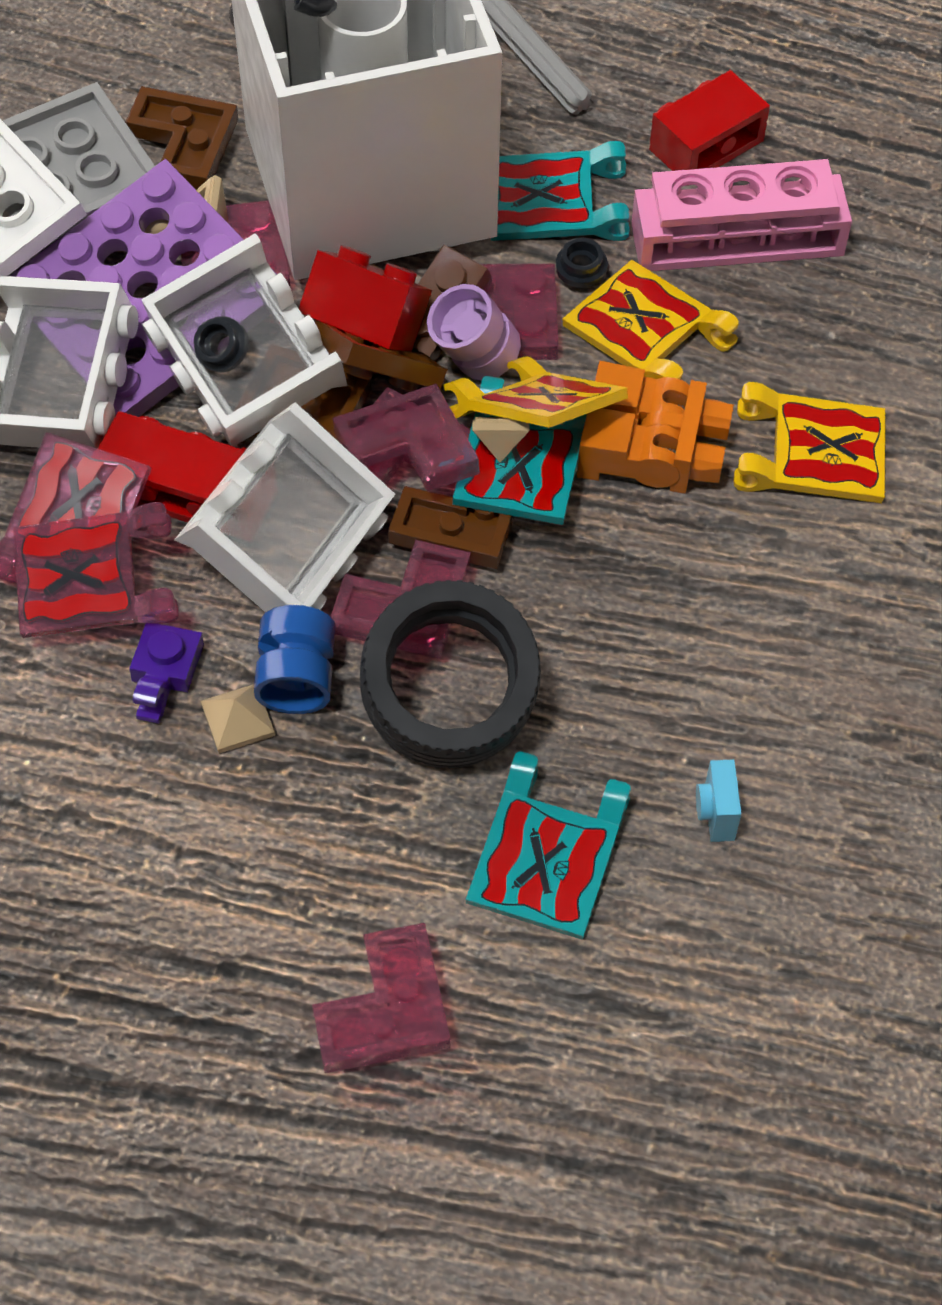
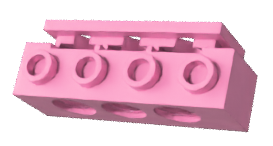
M828 159L652 172L653 188L635 190L631 222L638 263L650 271L844 256L852 224L840 174L832 175ZM790 177H799V178H801V179H799L798 181L785 182V179H786V178H790ZM738 181L749 182L747 185L733 186V183ZM686 185L698 186V188L696 189L681 190V188Z

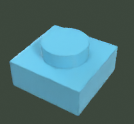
M734 759L710 761L705 784L696 785L697 816L699 820H708L711 842L735 841L741 818V806Z

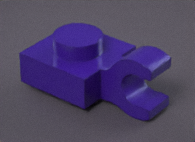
M146 621L129 668L131 681L137 682L132 698L133 703L140 704L137 709L136 719L159 724L170 690L188 693L204 647L202 632Z

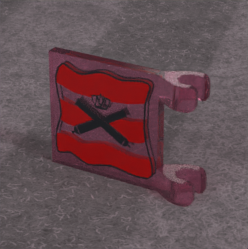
M46 432L5 536L0 542V579L10 583H16L20 580L25 567L21 555V546L23 539L28 533L50 536L70 527L88 528L107 522L118 521L123 528L120 541L121 548L151 472V467ZM116 547L94 554L100 563L116 558ZM93 554L83 556V559L82 555H80V563L82 564V562L84 563L85 560H88V558L90 559L91 556L93 557ZM75 581L71 595L83 593L107 595V591L99 592L98 590L96 592V587L94 588Z
M154 502L141 505L127 512L13 527L19 628L22 638L131 623L165 624L175 622L178 619V602L170 589L158 588L137 596L135 594L131 537L148 539L168 537L172 531V524L164 504Z

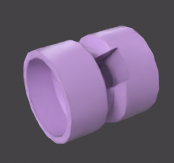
M460 284L450 287L440 294L430 307L427 327L431 338L446 355L452 358L456 366L470 378L482 380L484 376L499 377L509 370L507 363L518 358L521 348L519 332L509 318L500 311L497 304L486 291L478 286Z

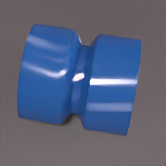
M284 605L264 613L260 619L258 640L260 658L256 662L254 696L261 705L282 713L305 714L316 712L326 707L330 702L332 665L327 659L334 657L335 621L329 614L317 608L304 605Z

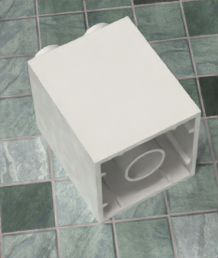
M232 0L246 131L294 280L309 277L317 250L338 253L340 245L371 255L369 264L428 251H440L443 245L452 247L497 237L502 50L481 0H335L337 2L336 10L324 17L309 16L294 10V0Z

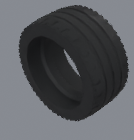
M439 580L431 584L428 582L421 586H416L411 591H406L385 608L372 625L361 655L360 692L365 711L372 725L383 740L395 751L417 763L426 764V766L437 768L471 766L503 750L517 737L525 726L536 702L540 687L541 665L537 643L531 628L519 610L515 609L513 604L507 601L505 597L497 595L495 591L487 589L482 585H475L473 582H463V580ZM456 623L479 631L498 647L507 664L508 687L503 702L487 720L469 728L442 729L419 721L401 706L392 688L391 665L397 648L410 634L429 625Z

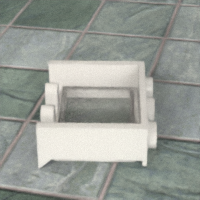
M256 233L141 299L149 317V320L142 323V326L153 346L158 352L166 348L169 350L176 361L169 368L177 383L186 395L193 391L197 393L204 404L197 411L213 438L223 434L230 446L238 448L237 444L262 430L270 419L296 402L301 407L331 388L347 386L340 357L336 351L329 355L323 346L319 329L310 315L306 317L302 315L294 302L291 288L285 277L281 273L276 275L267 263L262 242ZM218 316H226L238 321L245 328L249 339L248 352L242 363L235 369L224 373L214 372L204 367L196 357L193 344L194 335L198 327L203 322ZM229 337L220 341L218 345L219 354H222L228 347Z
M0 276V296L8 306L5 321H0V445L53 449L55 442H63L78 448L80 451H90L95 454L115 418L113 404L117 388L123 386L126 379L127 362L125 354L129 338H134L138 329V312L136 307L131 304L120 283Z
M295 402L269 420L174 541L193 548L264 612L284 605H304L320 610L327 600V597L322 594L323 590L332 579L335 582L340 580L352 568L358 559L353 550L362 538L365 541L369 540L384 525L388 515L383 510L395 493Z

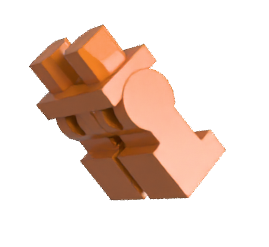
M599 361L595 381L627 387L628 398L587 413L579 447L577 478L599 481L600 473L635 478L638 482L650 487L664 488L670 486V491L686 494L689 479L719 483L726 447L696 441L698 435L727 440L734 404L705 398L706 382L691 380L689 385L677 378L664 377L654 379L645 377L644 369Z

